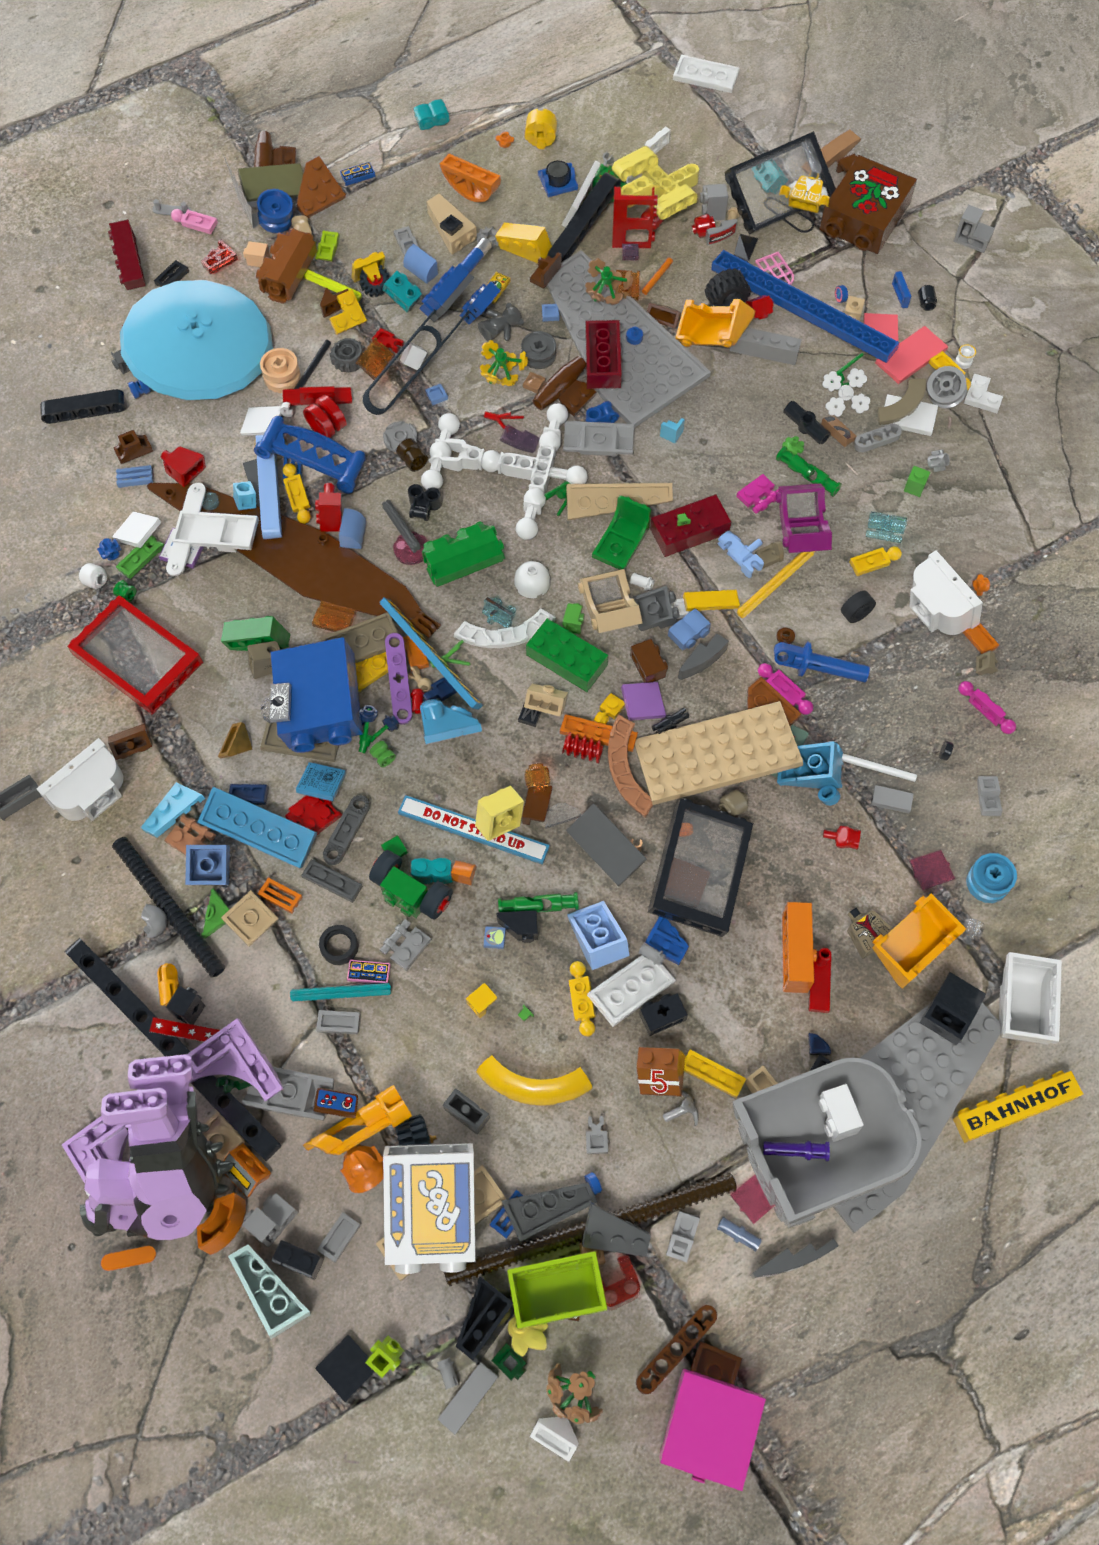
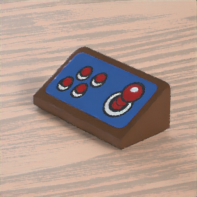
M317 1088L313 1111L354 1119L356 1118L358 1095Z

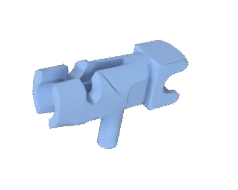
M727 531L719 537L717 544L722 550L728 549L727 555L741 567V571L748 578L752 577L753 568H756L758 571L762 570L764 566L763 560L757 554H752L754 550L763 544L760 539L747 546L731 531Z

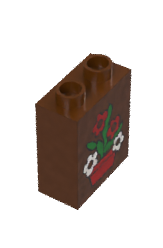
M858 155L829 198L828 207L824 206L820 230L832 238H840L854 244L860 250H868L878 255L910 205L917 179Z

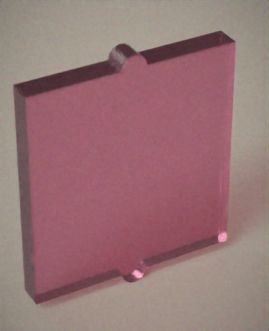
M941 850L909 861L915 873L914 877L917 878L922 890L955 879L949 867L950 863L946 861Z
M756 1175L752 1176L736 1192L730 1195L740 1207V1212H744L753 1224L775 1206V1204L770 1206Z

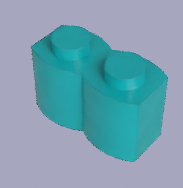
M442 99L434 100L429 104H420L413 108L420 130H428L450 121L448 110Z
M417 858L411 861V876L423 885L432 882L436 883L437 881L443 884L452 882L451 860L437 858L431 861L426 858Z

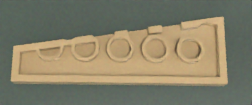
M672 483L566 485L567 520L613 513L616 511L617 499L620 495L629 497L633 501L647 506L673 501Z

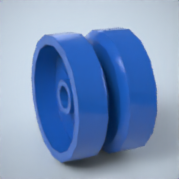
M269 189L262 192L257 200V215L261 227L272 233H282L288 230L292 225L291 220L293 218V202L291 197L286 192L278 189Z

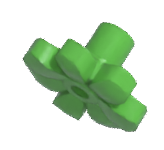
M797 436L792 437V439L787 437L782 444V447L785 446L794 455L804 451V442L799 441Z

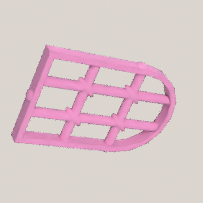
M779 252L755 260L759 269L763 271L769 270L778 279L784 276L788 284L792 285L794 274ZM774 256H778L781 262L777 263ZM771 258L774 265L769 266L766 260ZM763 261L767 267L763 269L759 262ZM784 264L788 272L784 273L780 265ZM777 267L781 275L776 276L773 268ZM788 274H791V282L787 277Z

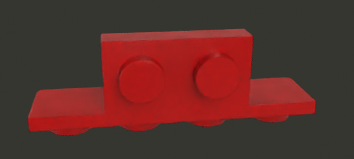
M299 387L300 389L282 390L283 403L289 402L290 406L315 405V400L321 395L328 396L336 404L352 403L351 387Z

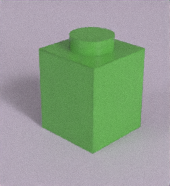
M914 466L907 480L904 492L920 497L929 478L930 471Z

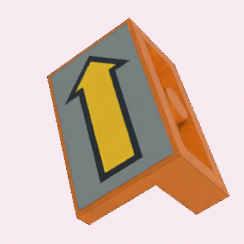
M244 1144L229 1151L223 1161L233 1162L232 1169L224 1174L247 1198L252 1195L257 1185L267 1180L271 1175V1172Z

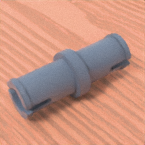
M725 1217L721 1219L717 1230L732 1237L734 1242H740L755 1252L761 1244V1238L746 1231L744 1226L741 1225L739 1227Z

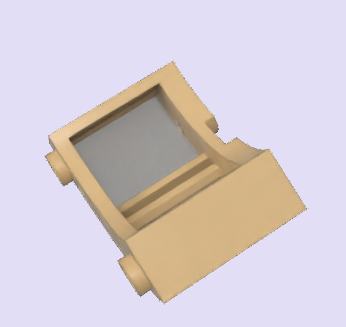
M624 569L580 579V583H578L579 593H583L593 630L602 633L642 624L639 605L636 604L634 599H629L628 596L630 589Z

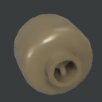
M732 790L721 797L719 809L729 813L730 816L738 817L747 811L748 797L744 792Z

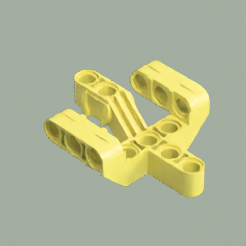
M644 146L618 159L612 166V171L624 182L628 176L632 175L635 177L642 173L641 177L621 188V195L651 196L652 187H654L655 195H658V202L654 207H657V216L661 220L686 209L687 206L697 203V194L691 189L698 183L699 167L696 164H688L668 175L658 166L657 155L648 146Z

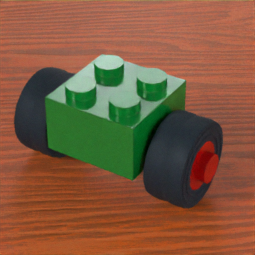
M390 850L384 851L374 862L369 874V879L380 886L384 901L391 907H399L400 911L407 917L413 916L417 919L419 914L423 913L433 920L437 919L447 909L453 890L439 881L427 890V886L400 870L402 864L400 856Z

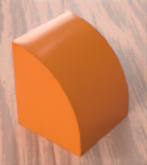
M456 860L451 871L452 881L472 885L477 868L476 865Z

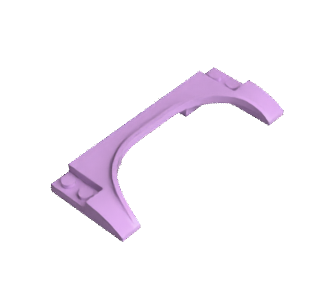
M238 1018L187 1054L191 1057L192 1079L190 1083L212 1075L235 1076L253 1085L259 1091L264 1101L269 1100L284 1089L265 1054L261 1053ZM101 1116L64 1142L62 1146L85 1183L87 1167L99 1158L122 1161L129 1135L125 1125L104 1124Z

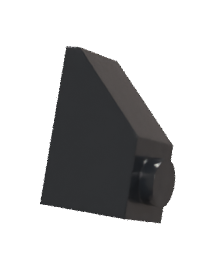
M537 911L496 913L497 923L506 928V931L518 941L531 943L534 940H538Z

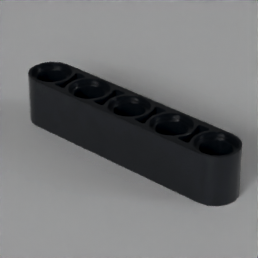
M119 389L45 400L40 403L41 420L47 424L120 413L126 409L124 392Z

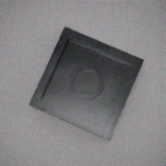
M347 1335L315 1368L345 1403L375 1373L365 1363L369 1358L368 1355L350 1335Z

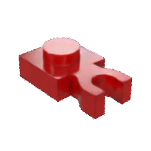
M382 328L371 339L372 344L384 350H387L389 347L395 353L399 352L397 345L401 347L404 345L403 340L395 339V334Z

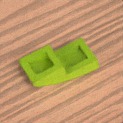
M323 230L321 242L318 243L316 259L333 260L340 236L338 232Z

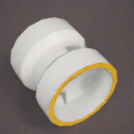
M962 345L958 351L955 363L961 369L969 368L975 357L976 349L971 345Z

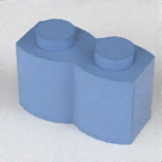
M694 609L668 630V636L682 651L686 648L690 649L696 644L697 639L700 637L704 638L709 634L711 623L697 609Z

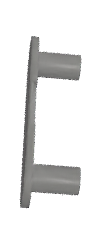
M158 199L153 201L154 206L152 210L155 214L171 215L174 209H180L184 214L187 210L192 211L190 207H187L186 202H181V206L160 204Z

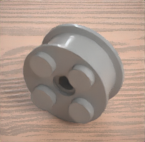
M944 366L931 374L928 379L927 390L932 403L940 408H952L963 401L967 393L965 375L961 370L952 366Z

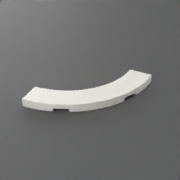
M540 608L535 615L523 622L522 625L498 630H486V628L477 627L464 621L454 633V637L478 647H512L528 642L547 618L555 622L556 617Z

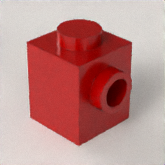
M768 295L746 301V304L755 310L754 318L764 319L768 317V314L773 313V300Z

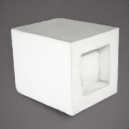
M410 343L404 350L400 361L418 370L427 352L423 348Z

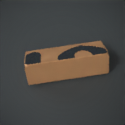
M834 415L822 419L821 425L831 432V435L844 447L856 439L857 436Z

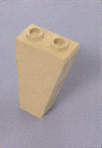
M437 194L427 201L428 214L452 255L477 238L476 226L442 195ZM449 215H453L463 222V227L452 236L440 228V223Z

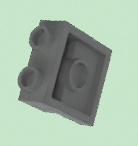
M667 586L633 597L640 609L642 624H638L641 632L657 626L662 629L677 623V618L680 617L678 608L674 607V602L677 601L676 595Z

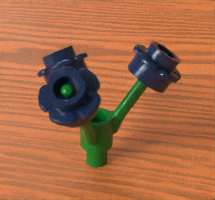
M366 705L360 709L359 714L362 726H365L363 735H359L360 740L358 744H360L358 752L366 753L370 743L388 729L390 732L398 730L397 725L399 722L393 715L390 717L385 715V719L382 720L384 726L372 736L368 734L369 722L375 721L378 711L371 705Z

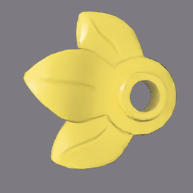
M516 1317L509 1321L508 1332L512 1337L511 1345L517 1354L523 1357L528 1348L535 1350L546 1349L547 1342L543 1332L548 1328L547 1323L517 1329Z

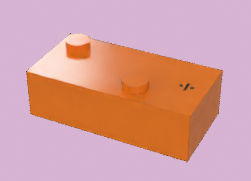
M787 902L782 914L783 992L808 993L814 983L813 961H816L817 951L813 949L812 903Z

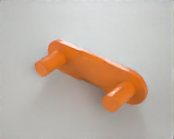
M144 1246L110 1253L102 1258L101 1266L106 1271H112L150 1263L156 1257V1250L152 1246Z

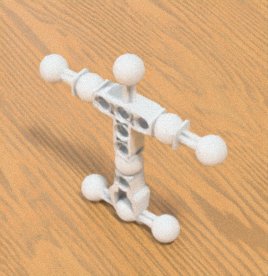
M556 403L547 410V418L550 424L549 427H544L543 434L539 439L540 448L537 457L503 452L499 454L494 450L485 452L484 449L481 450L478 447L466 444L464 440L450 439L451 435L458 431L460 421L452 413L442 415L438 421V427L441 430L440 438L435 439V443L430 447L431 458L429 462L431 467L430 470L425 471L421 476V484L425 490L431 487L439 490L443 484V477L440 474L441 467L454 471H461L462 469L482 470V468L488 472L498 470V474L503 473L506 476L531 480L529 490L524 495L525 517L516 524L518 536L521 539L530 540L538 532V525L534 520L536 514H541V508L546 502L544 495L547 491L550 477L564 479L570 484H585L588 474L581 466H572L568 470L553 467L556 451L561 445V430H559V426L565 423L568 418L567 408L560 403ZM455 451L460 454L457 458L451 457V452Z

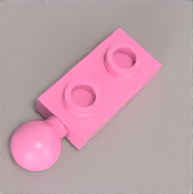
M174 209L171 213L173 221L181 222L184 227L208 234L213 232L218 223L217 218L187 210L184 214L180 209Z

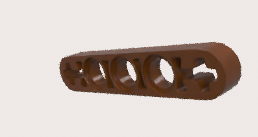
M704 1305L699 1308L636 1379V1388L640 1393L645 1395L651 1394L717 1320V1311L714 1307ZM703 1310L705 1312L710 1310L712 1312L710 1316L712 1321L706 1320L702 1324V1326L706 1327L703 1331L700 1325L693 1320L697 1318L699 1322L703 1317L701 1312ZM688 1326L697 1328L698 1336L696 1339H689L686 1336L685 1332ZM673 1343H680L682 1345L683 1353L680 1356H674L671 1353L670 1347ZM660 1359L666 1361L668 1365L667 1371L662 1374L658 1373L655 1369V1363ZM651 1368L654 1375L659 1377L660 1380L657 1382L654 1378L650 1382L651 1389L645 1388L643 1390L640 1387L642 1385L640 1380L642 1377L647 1379L651 1375L647 1372Z

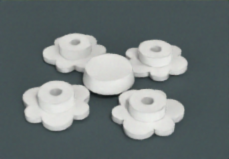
M853 368L847 376L849 385H843L842 387L840 383L841 377L837 376L835 371H831L829 375H824L822 383L824 388H828L831 392L834 389H839V398L832 397L830 402L826 403V409L829 410L830 415L841 416L842 411L846 408L843 405L844 401L850 399L853 403L851 405L852 409H855L858 414L869 409V397H865L862 393L858 396H853L854 391L852 387L857 386L860 388L867 381L866 375H863V370L858 371V369Z

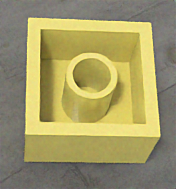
M509 786L478 800L475 826L487 841L520 827L524 804L523 799Z

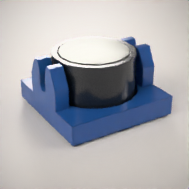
M552 161L547 165L546 169L538 170V176L548 197L578 190L572 162Z

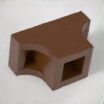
M134 429L119 435V443L113 447L120 464L153 452L147 436L137 435Z

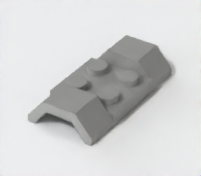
M565 421L563 451L580 452L583 455H633L634 424Z
M273 1067L284 1089L269 1100L264 1101L259 1091L252 1085L248 1088V1092L242 1100V1105L324 1121L327 1114L313 1111L314 1099L317 1088L334 1090V1079Z

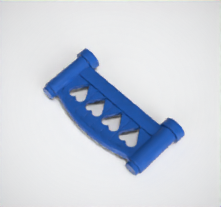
M280 416L272 418L261 441L257 442L254 447L255 454L260 458L268 459L272 452L338 479L337 488L346 494L353 492L355 480L365 461L364 452L357 450L352 453L336 441L305 428L284 424V419ZM287 433L291 437H296L297 440L286 445L283 434ZM303 440L306 443H311L313 447L303 452L300 441ZM320 447L323 450L329 451L330 454L319 459L316 448ZM337 454L339 457H344L346 461L336 466L334 465L332 455Z

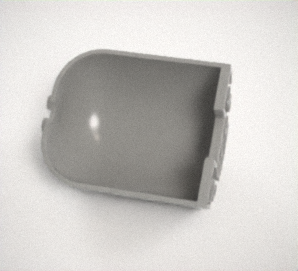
M840 1059L732 1101L736 1120L740 1119L738 1120V1130L743 1144H748V1159L770 1206L775 1204L776 1216L781 1222L784 1221L786 1226L898 1181L914 1167L920 1154L921 1134L916 1123L917 1117L912 1108L907 1110L903 1102H906V1096L903 1090L898 1089L892 1077L882 1067L865 1059ZM847 1084L864 1126L858 1134L833 1142L832 1138L828 1137L825 1132L824 1125L828 1117L826 1112H822L818 1100H820L822 1092ZM811 1141V1143L821 1144L829 1142L830 1159L829 1161L815 1158L807 1160L805 1157L763 1155V1142L805 1143Z

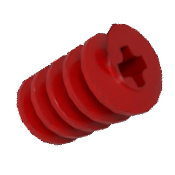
M569 732L565 738L562 754L565 750L567 756H570L573 752L574 758H578L581 754L582 760H585L588 756L590 762L596 757V763L599 764L604 745H601L600 739L594 744V738L592 737L587 742L585 735L581 740H579V734L572 738V734Z

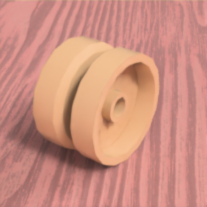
M275 348L262 356L260 367L268 389L277 393H282L283 389H294L301 378L295 354L285 348Z

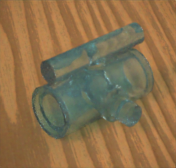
M871 511L867 528L876 529V531L867 530L865 537L901 543L902 536L894 535V533L904 534L907 518Z

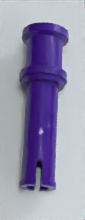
M764 1141L763 1155L805 1157L807 1160L815 1158L829 1161L830 1143Z

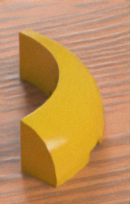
M491 1055L476 1071L479 1077L493 1090L511 1100L529 1105H555L568 1100H574L593 1089L590 1080L581 1067L558 1078L531 1079L511 1072Z

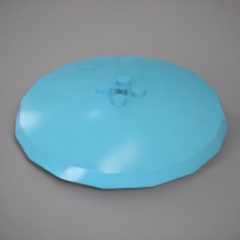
M207 280L176 281L151 290L132 306L120 331L121 356L133 376L157 393L183 400L218 399L244 389L262 373L260 367L262 356L273 349L271 326L254 301L233 287Z

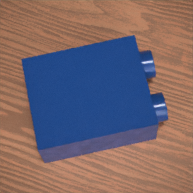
M344 637L271 652L273 684H291L290 721L277 722V734L289 749L294 752L304 753L312 751L315 748L314 744L329 741L332 745H345L352 741L353 736L363 735L362 721L359 714L360 702L355 656Z

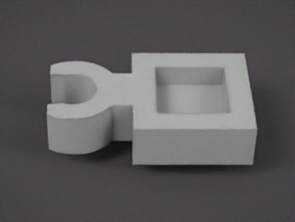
M591 1116L588 1117V1126L592 1131L586 1132L587 1155L608 1154L607 1131H601L604 1124L603 1116H600V1123L597 1125L592 1123Z

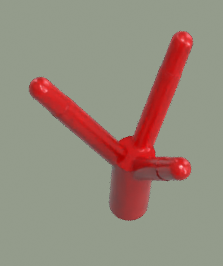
M487 411L484 413V418L497 421L510 437L512 433L501 419H524V416L511 415V412L500 415Z

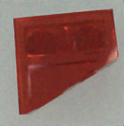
M222 239L218 241L219 246L216 249L212 248L209 254L201 261L202 266L210 275L238 260L237 254Z

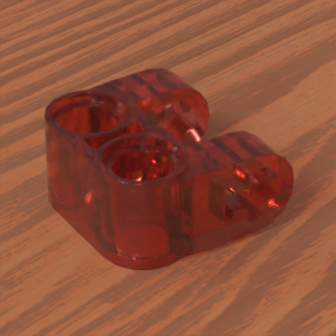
M627 1254L617 1258L624 1279L606 1287L601 1277L604 1295L613 1293L617 1297V1300L612 1304L606 1302L607 1310L610 1311L634 1301L640 1295V1282ZM629 1283L634 1284L637 1288L633 1294H628L624 1290V1287Z

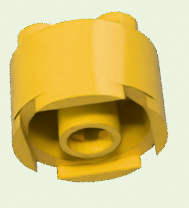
M534 109L527 115L524 137L538 149H545V147L555 141L557 118L548 109H543V111Z

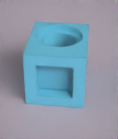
M251 481L233 483V498L238 510L256 508V492Z

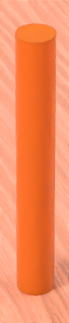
M667 258L642 289L644 295L649 293L673 263L671 258Z

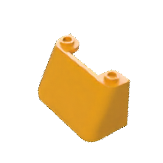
M733 299L730 306L710 307L704 303L698 306L694 304V300H686L675 339L680 341L685 347H690L691 345H716L730 348L737 343L753 320L755 310L741 299Z
M932 893L927 898L924 896L920 897L914 903L917 907L888 934L885 936L880 934L872 942L874 944L872 949L901 989L911 982L966 930Z

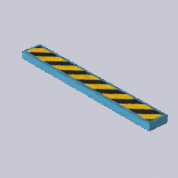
M383 598L380 601L383 608L471 708L479 710L483 704L391 600Z

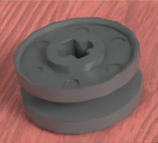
M534 331L523 338L521 353L523 351L526 352V357L528 358L527 366L533 369H545L553 364L556 359V341L552 335L543 331Z

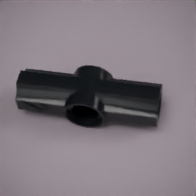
M795 401L789 402L784 408L783 413L798 425V430L803 434H808L818 444H824L830 437L831 432L816 420V415L813 412L805 411Z

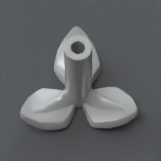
M682 1091V1096L685 1097L682 1105L663 1114L665 1122H668L689 1112L693 1115L694 1126H697L699 1119L698 1110L691 1096Z

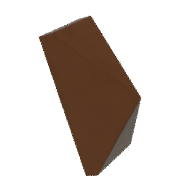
M649 302L647 312L659 324L676 329L681 314L680 311L669 306Z

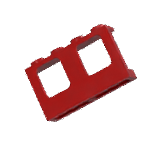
M614 187L612 248L651 249V242L655 241V231L652 230L656 228V219L653 218H656L657 207H654V205H657L658 195H655L654 187H652L651 196L621 195V187ZM649 205L650 217L629 218L627 217V206ZM626 230H648V241L628 242L626 241Z

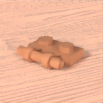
M183 815L180 819L185 824L183 829L176 825L164 841L186 856V845H207L204 843L205 839L213 841L216 834L212 833L211 829L207 826L203 827L198 824L196 819ZM195 830L199 835L194 837L190 832Z

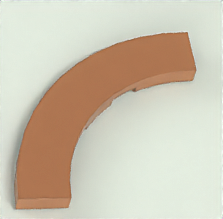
M618 714L610 733L608 745L610 772L618 791L625 801L646 818L653 804L650 796L634 780L627 758L628 742L635 723Z

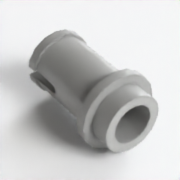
M647 943L641 946L638 953L653 961L654 965L658 964L659 966L666 957L662 950L658 951Z
M447 1358L437 1362L439 1366L437 1370L440 1369L445 1390L459 1385L452 1365L454 1361L451 1362V1359Z

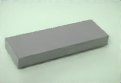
M480 1362L437 1420L456 1435L498 1377Z

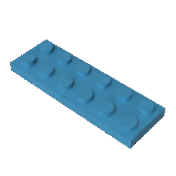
M216 787L212 788L198 820V823L298 868L303 867L318 833Z

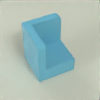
M681 418L678 424L670 420L667 423L663 422L661 424L660 437L676 443L683 433L685 419Z

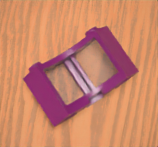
M821 483L779 486V492H776V502L779 503L783 547L787 548L788 553L832 550V532L828 520L824 521L823 513L826 511L824 486Z

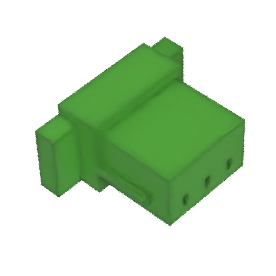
M685 513L678 515L677 526L690 524L691 520L686 517Z
M523 1005V1010L518 1016L523 1021L531 1016L534 1017L530 1012L531 1010Z

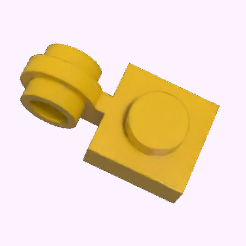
M610 693L600 705L599 710L601 711L597 713L594 721L607 724L610 717L616 719L625 707L624 701Z

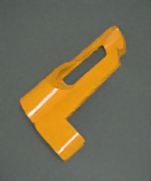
M392 1085L376 1095L375 1100L360 1108L356 1112V1118H345L325 1132L309 1140L303 1146L306 1150H311L315 1147L326 1154L340 1155L389 1125L395 1128L412 1117L396 1088ZM348 1126H367L344 1141L333 1137V1135Z

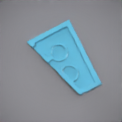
M176 782L141 826V829L158 838L176 823V819L181 814L190 812V807L197 801L201 803L205 797Z

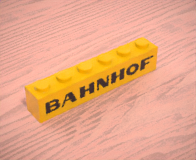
M1063 1070L1052 1074V1078L1049 1080H1045V1078L1038 1079L1032 1082L1034 1086L1027 1088L1026 1085L1014 1089L1015 1093L1011 1095L1005 1092L996 1096V1101L989 1103L988 1100L976 1104L977 1108L973 1110L967 1107L958 1111V1116L953 1121L963 1142H969L1079 1098L1083 1095V1092L1072 1071L1064 1073Z

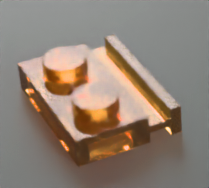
M616 270V272H620L622 274V278H625L626 272L629 271ZM631 271L633 282L628 290H624L622 281V284L618 285L615 293H622V299H626V296H631L638 300L640 271H637V273H632Z
M375 337L359 357L356 364L360 365L361 369L375 380L394 354L382 343H379Z
M321 601L313 618L312 626L337 632L352 625L356 611Z

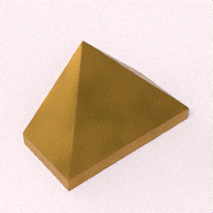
M243 722L231 725L218 755L220 759L253 750Z

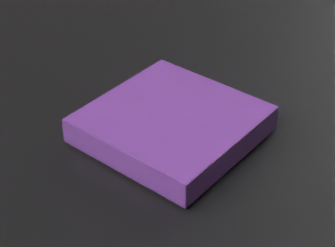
M658 682L623 684L621 686L628 720L657 719L666 716Z

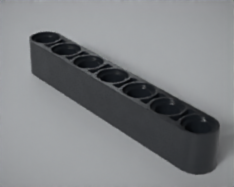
M607 172L602 175L553 244L547 256L554 258L559 252L561 253V263L572 256L613 198L614 187H620L621 179Z

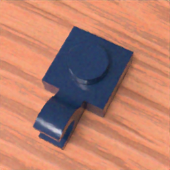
M443 677L431 684L432 690L423 694L425 698L423 701L439 698L442 702L456 694L457 691Z

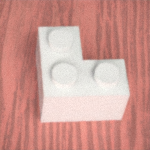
M847 1084L821 1093L818 1102L822 1112H826L828 1117L824 1125L827 1136L831 1137L832 1141L835 1142L858 1134L864 1125Z

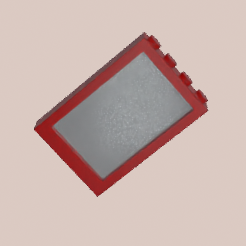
M120 595L112 600L67 646L73 656L151 715L203 663L199 653Z

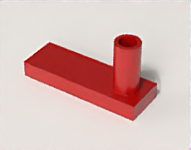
M827 948L817 951L816 961H813L814 983L809 990L808 1011L830 1012L832 952Z

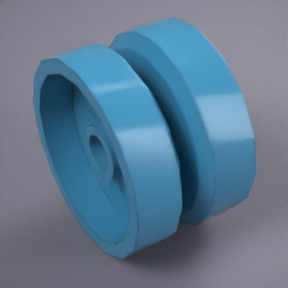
M998 853L982 855L968 872L966 877L967 887L970 893L979 901L984 903L999 902L1015 886L1017 870L1014 864L1003 855Z

